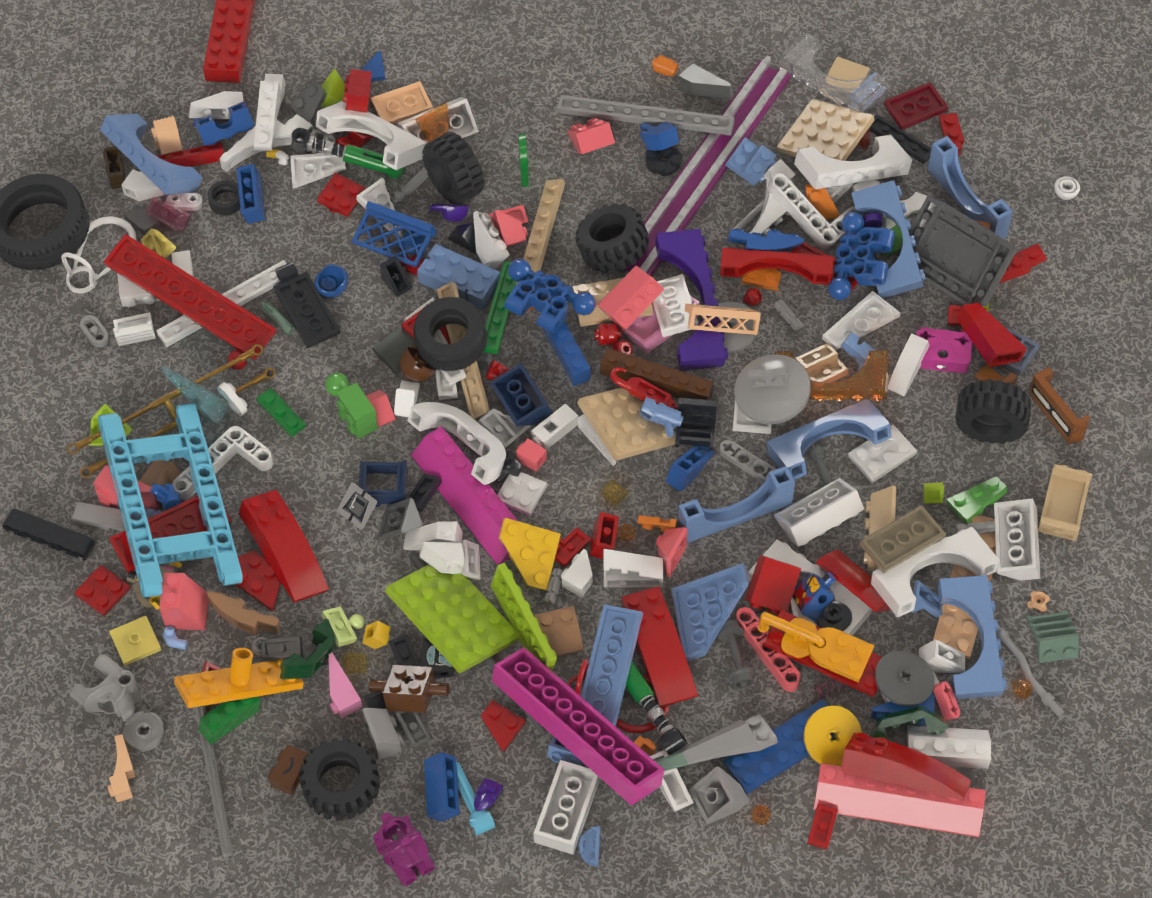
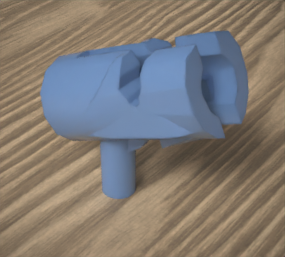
M852 332L841 344V347L851 358L852 356L856 358V363L859 365L856 377L863 379L866 367L869 370L871 368L876 369L882 362L879 359L881 355L865 341L858 345L860 337Z
M645 397L639 415L644 419L664 425L667 437L674 436L673 429L676 426L680 427L684 417L681 416V411L668 407L661 402L656 404L654 399Z

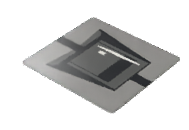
M351 482L337 512L363 530L377 501L355 483Z

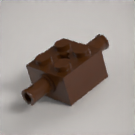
M393 665L387 680L371 678L368 685L370 692H383L387 711L426 713L432 695L448 696L450 692L449 683H435L432 667Z

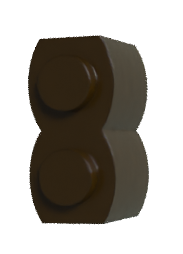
M116 146L104 148L103 157L109 185L112 189L122 188L121 185L125 181L126 175L121 151Z

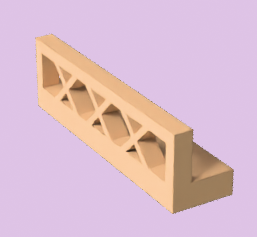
M685 303L684 311L690 313L688 329L758 334L761 315L758 311ZM695 315L703 317L704 321L700 325H694ZM717 316L721 323L713 327L709 321ZM735 318L738 324L730 328L727 322ZM749 319L754 320L752 330H747L743 325Z

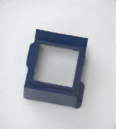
M360 460L359 487L377 501L375 507H379L381 504H394L406 499L407 460L402 462H362ZM367 473L397 474L396 490H366Z

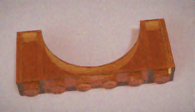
M775 351V355H784L795 359L794 351ZM869 351L864 366L855 375L846 380L835 383H822L809 379L811 391L808 400L860 401L872 399L879 401L887 399L890 368L888 351Z

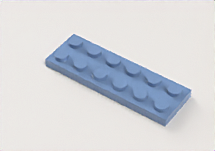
M604 604L581 697L616 727L643 613Z

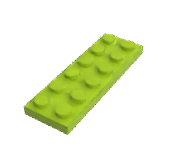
M505 563L497 565L490 586L508 621L521 635L519 641L522 647H525L552 671L557 660L555 651L550 648L547 636L542 633L539 627L538 619L533 616L529 603L523 598L520 586L516 585L512 571L507 568Z

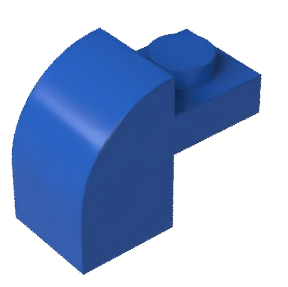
M646 122L640 125V136L648 150H663L679 143L676 127L668 122H664L656 127Z

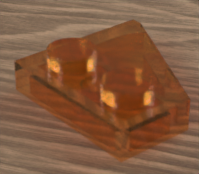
M445 102L415 119L427 143L448 132V105Z

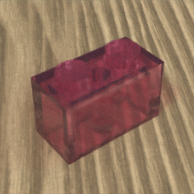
M157 197L152 198L145 212L171 228L180 231L185 230L192 216Z

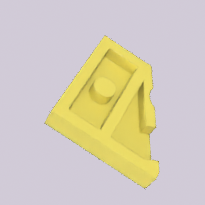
M151 228L141 239L144 246L165 259L176 249V246L156 229Z

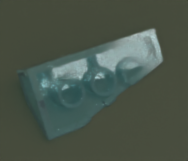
M165 366L158 368L191 404L195 403L198 412L210 424H218L230 409L227 406L228 401L222 395L218 396Z

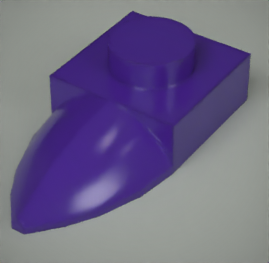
M485 778L478 787L474 798L475 810L482 811L491 807L502 793L504 786Z

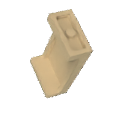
M1054 464L1038 532L1076 541L1092 473L1081 469L1068 468L1065 465Z

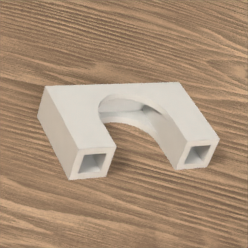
M190 250L171 253L172 263L194 277ZM117 273L122 307H134L137 304L144 303L149 305L160 301Z

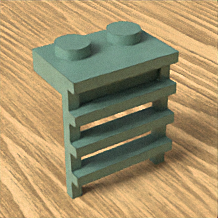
M1062 610L1061 613L1034 617L1026 616L1027 622L1037 641V659L1039 663L1078 658L1079 634L1076 633V628L1072 625V620L1069 619V614L1065 610Z

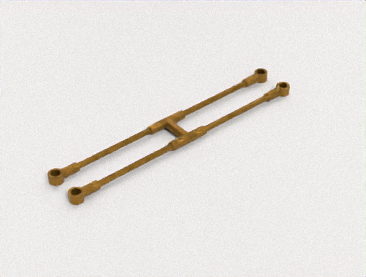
M259 344L253 345L250 350L239 355L238 358L182 388L173 390L149 403L147 407L122 419V425L151 409L154 410L165 404L173 421L145 438L157 437L163 433H168L177 428L175 419L177 418L176 409L171 400L227 368L253 356L261 355L263 347ZM256 346L260 349L258 354L254 352ZM266 368L263 373L236 388L235 393L237 394L266 379L274 378L275 370L273 368ZM268 370L272 371L271 377H268L266 374ZM221 396L197 409L198 414L224 401V398ZM101 432L76 443L68 444L67 452L69 454L78 453L81 448L91 444V441L101 437ZM71 445L76 447V451L73 453L69 449ZM107 458L89 467H82L79 472L80 476L89 478L92 473L103 468L108 463ZM84 469L89 470V474L87 476H84L82 473Z

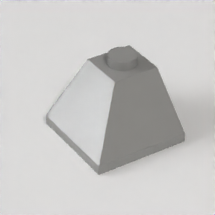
M715 767L689 789L707 825L738 812L749 803L741 785L720 767Z

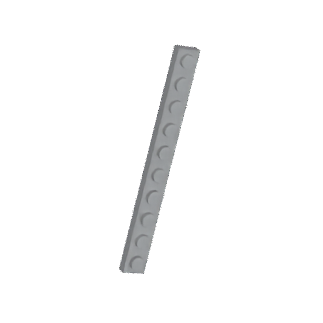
M565 95L560 96L557 106V113L638 124L646 122L654 126L668 122L677 129L731 135L735 122L734 117Z

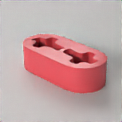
M946 681L935 684L933 689L934 695L943 717L947 721L958 718L960 710L950 684Z

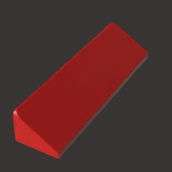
M220 142L214 145L162 154L157 157L175 165L194 167L220 161L224 150Z

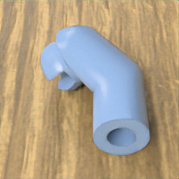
M166 626L163 632L166 644L169 647L186 650L188 640L178 639L174 632V627Z

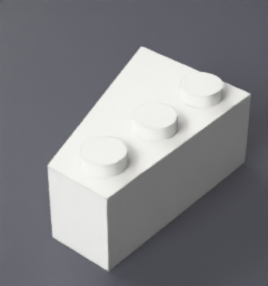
M604 549V587L653 588L659 586L663 588V558Z

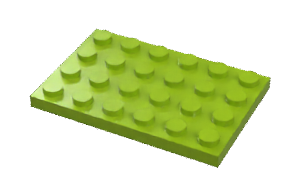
M428 564L385 588V593L459 674L519 641L521 637L512 625L462 573H441Z

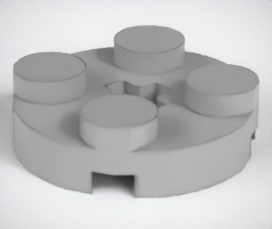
M141 711L134 713L126 720L123 735L129 747L138 752H145L156 748L162 742V739L165 737L164 725L157 714ZM149 728L148 733L145 735H140V729Z

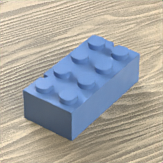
M435 244L427 255L428 259L425 258L417 270L418 282L435 290L450 282L456 283L459 297L467 300L466 291H468V301L483 311L496 291L500 272Z

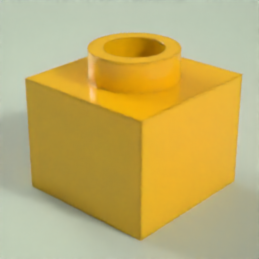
M380 621L366 625L363 644L373 649L387 645L390 637V626Z

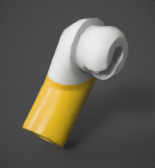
M278 149L266 151V157L279 159V165L286 166L288 164L289 156L284 151Z

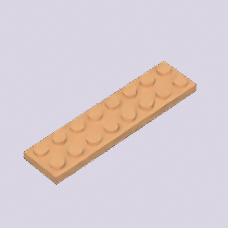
M976 515L972 518L971 523L983 522L985 524V521H993L995 524V519ZM984 531L983 534H979L996 555L995 532L986 533ZM954 564L950 578L977 576L969 569ZM992 574L988 575V582L991 581ZM943 604V615L939 617L933 640L936 639L964 653L965 658L970 660L978 628L965 611L953 605Z

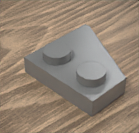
M494 408L478 421L480 425L499 439L504 448L508 447L531 427L530 425L516 427L509 415H504Z

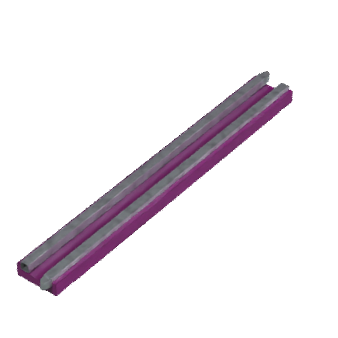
M770 56L765 57L762 61L759 60L721 114V116L734 117L735 122L731 135L707 133L644 222L649 234L647 250L645 253L643 252L640 260H636L634 265L627 266L626 271L630 272L635 266H638L651 277L663 261L657 256L655 246L656 234L686 229L728 169L725 164L745 137L747 139L750 138L790 81L791 74L784 68H781L780 71L770 68Z

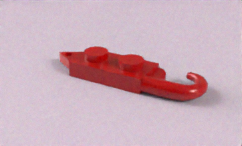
M616 367L611 370L610 377L612 381L629 391L631 395L642 401L645 400V397L654 399L656 404L661 402L668 407L678 409V406L671 398V394L640 377H632L628 381L621 379L616 373H625L626 369L622 367Z

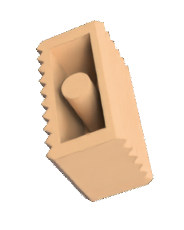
M171 116V118H161V120L157 121L154 120V128H151L156 150L160 149L161 155L182 150L174 116Z

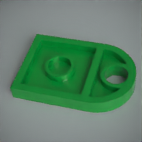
M519 133L522 187H529L526 133Z

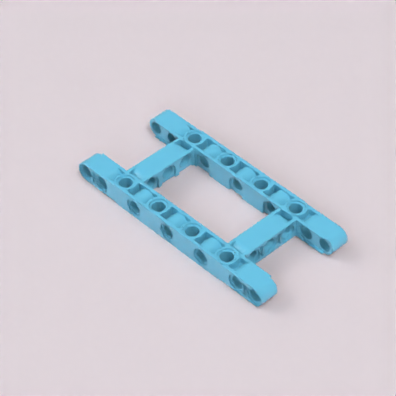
M195 403L176 406L177 418L175 419L179 434L126 440L121 417H118L117 413L98 416L108 465L143 598L162 595L161 582H163L159 564L213 557L219 581L222 582L223 586L242 583L241 567ZM184 457L190 464L192 483L195 493L198 494L200 501L199 509L207 531L152 539L133 464L144 462L149 464L151 461H169V459Z

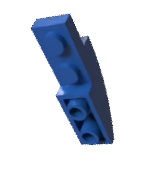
M735 228L729 231L727 241L744 245V249L786 252L800 247L804 238H800L799 235L793 233L783 234L775 229L768 230L765 237H763L760 233L753 232L750 234L745 233L742 229Z

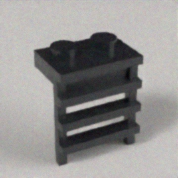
M679 398L678 411H681V416L684 417L680 427L677 426L675 447L683 444L707 446L709 450H713L717 401Z

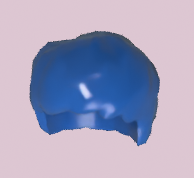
M327 264L315 278V287L319 294L326 298H335L347 289L348 275L341 266Z

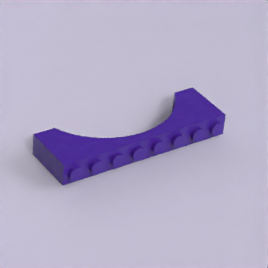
M693 229L657 233L655 246L658 258L675 265L692 280L699 292L702 305L718 306V300L714 299L713 295L715 294V285L710 280L712 278L711 267L707 265L709 257L708 252L704 250L705 237L701 235V230ZM715 316L709 322L713 327H716L721 323V320ZM696 330L686 341L679 344L676 354L679 370L724 366L725 360L728 359V350L724 348L723 344L725 342L724 332Z

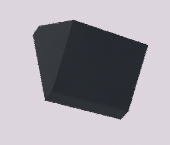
M375 691L364 695L369 708H386L383 692Z

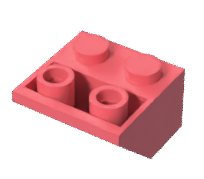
M593 118L588 120L587 124H575L571 126L572 129L567 130L572 143L580 154L615 143L610 124L603 121V119Z

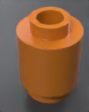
M659 55L654 57L651 66L654 72L667 77H674L679 64L675 63L672 59Z

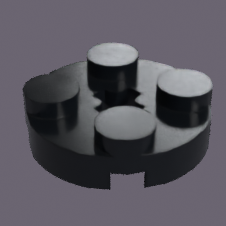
M671 146L663 150L646 151V166L650 172L661 174V176H668L674 174L679 169L681 154L676 147ZM661 157L667 158V159H666L667 162L659 161V160H660Z

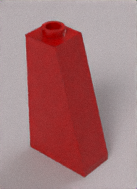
M979 303L962 306L957 320L989 367L1021 361L1027 348Z

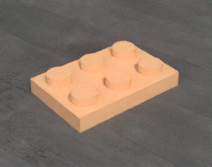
M420 81L371 98V103L378 117L393 125L433 109Z

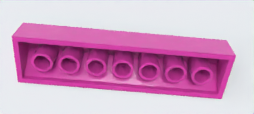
M443 427L437 428L423 438L411 454V457L425 474L440 478L442 483L437 490L497 565L502 564L510 559L507 549L499 539L503 518L518 520L489 484L484 485L471 475L474 467Z

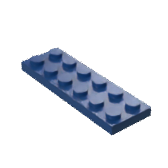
M824 699L773 729L772 731L776 735L778 743L761 751L731 755L723 760V764L741 785L746 795L810 756L804 744V728L809 717L815 711L828 706ZM830 733V740H835L836 733Z

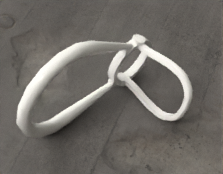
M109 216L90 222L87 237L94 228L111 223L126 229L129 236L137 241L136 232L132 225L122 218ZM87 237L76 252V255L66 252L61 256L63 265L67 270V286L71 291L79 294L91 291L97 285V280L111 270L106 267L99 275L95 274L91 265L80 257ZM66 257L75 259L72 270L66 260ZM78 262H81L84 266L78 267ZM80 271L89 272V286L79 289L70 284L73 274Z

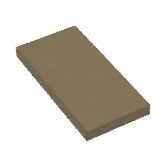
M920 505L860 541L859 545L879 569L886 573L943 539L946 533L925 508Z

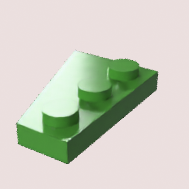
M996 476L948 498L947 504L967 525V523L972 522L973 517L976 515L980 516L984 512L983 509L985 507L993 505L1007 493V486Z

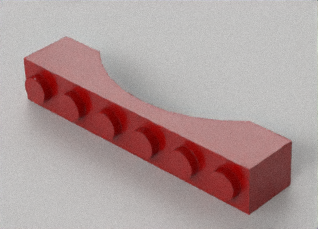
M732 247L722 248L720 276L739 278L755 270L781 269L796 273L806 278L812 284L829 285L832 280L834 256L735 249Z

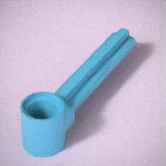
M456 762L458 789L471 814L469 822L471 827H474V834L477 836L495 828V824L489 811L475 810V794L460 763Z

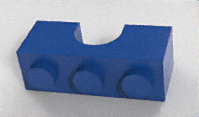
M244 101L228 107L230 119L225 124H217L213 120L212 115L195 121L205 146L214 145L218 140L231 138L240 131L246 132L255 126Z

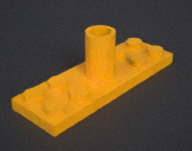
M237 648L233 651L231 668L176 676L174 679V684L187 708L303 689L304 682L301 678L285 680L280 678V665L284 659L252 664L253 653L247 648Z

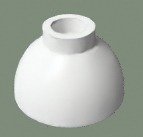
M1064 176L1056 180L1054 189L1059 198L1070 200L1078 195L1080 184L1076 179Z

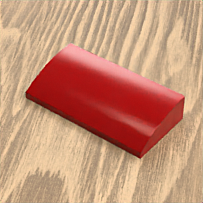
M840 550L831 551L817 560L816 563L826 572H830L839 583L874 612L890 610L886 602L871 585L872 577Z

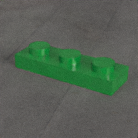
M269 388L256 398L261 407L291 438L306 428V424L272 388Z

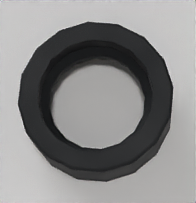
M223 180L214 183L210 187L208 202L213 212L226 216L236 213L241 208L238 184L233 181ZM222 192H232L236 195V198L228 204H220L215 201V197Z

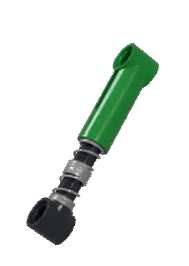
M296 128L292 132L291 146L297 152L315 149L316 152L322 151L325 155L342 157L343 162L385 173L393 179L400 178L404 174L405 167L395 170L383 163L384 154L349 144L343 147L339 146V143L336 145L328 140L326 142L324 139L318 140L316 137L311 136L304 128Z
M632 661L626 688L637 705L643 706V710L647 712L648 718L657 727V732L661 736L659 741L662 747L671 755L686 746L688 742L678 728H674L668 723L669 719L664 717L665 713L654 701L655 698L653 697L655 694Z

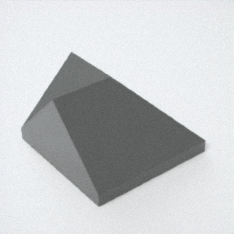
M412 498L386 506L376 540L382 541L423 526Z

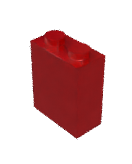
M759 554L745 600L751 602V607L761 609L764 606L769 608L768 612L779 615L781 610L787 612L801 568Z

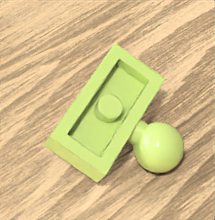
M341 606L325 610L321 615L323 620L325 618L329 620L337 647L355 643L357 637L353 629H361L365 624L364 618L359 614L352 615L348 620Z

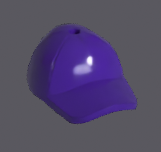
M432 204L429 208V211L441 212L443 218L448 222L462 221L466 218L469 206L466 204Z

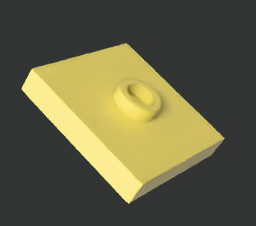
M147 616L109 631L124 666L161 651Z

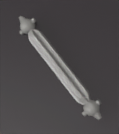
M425 167L402 187L401 192H394V204L398 202L405 203L406 196L411 195L429 177Z

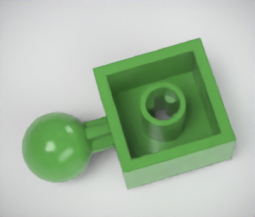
M339 372L330 374L325 381V388L330 395L337 397L338 415L342 421L346 420L348 423L347 428L350 434H355L360 439L377 430L376 411L357 382L349 386V380L344 374Z

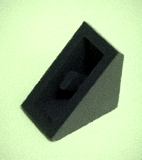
M473 223L458 225L450 234L448 240L478 255L476 253Z
M393 256L380 264L381 279L396 297L412 289L397 256Z

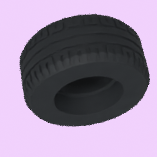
M444 297L434 300L420 311L414 322L413 333L418 353L429 366L435 369L437 368L442 371L462 370L474 364L485 350L487 331L483 315L474 304L466 299ZM448 324H459L468 330L465 337L454 344H442L433 339L436 331Z

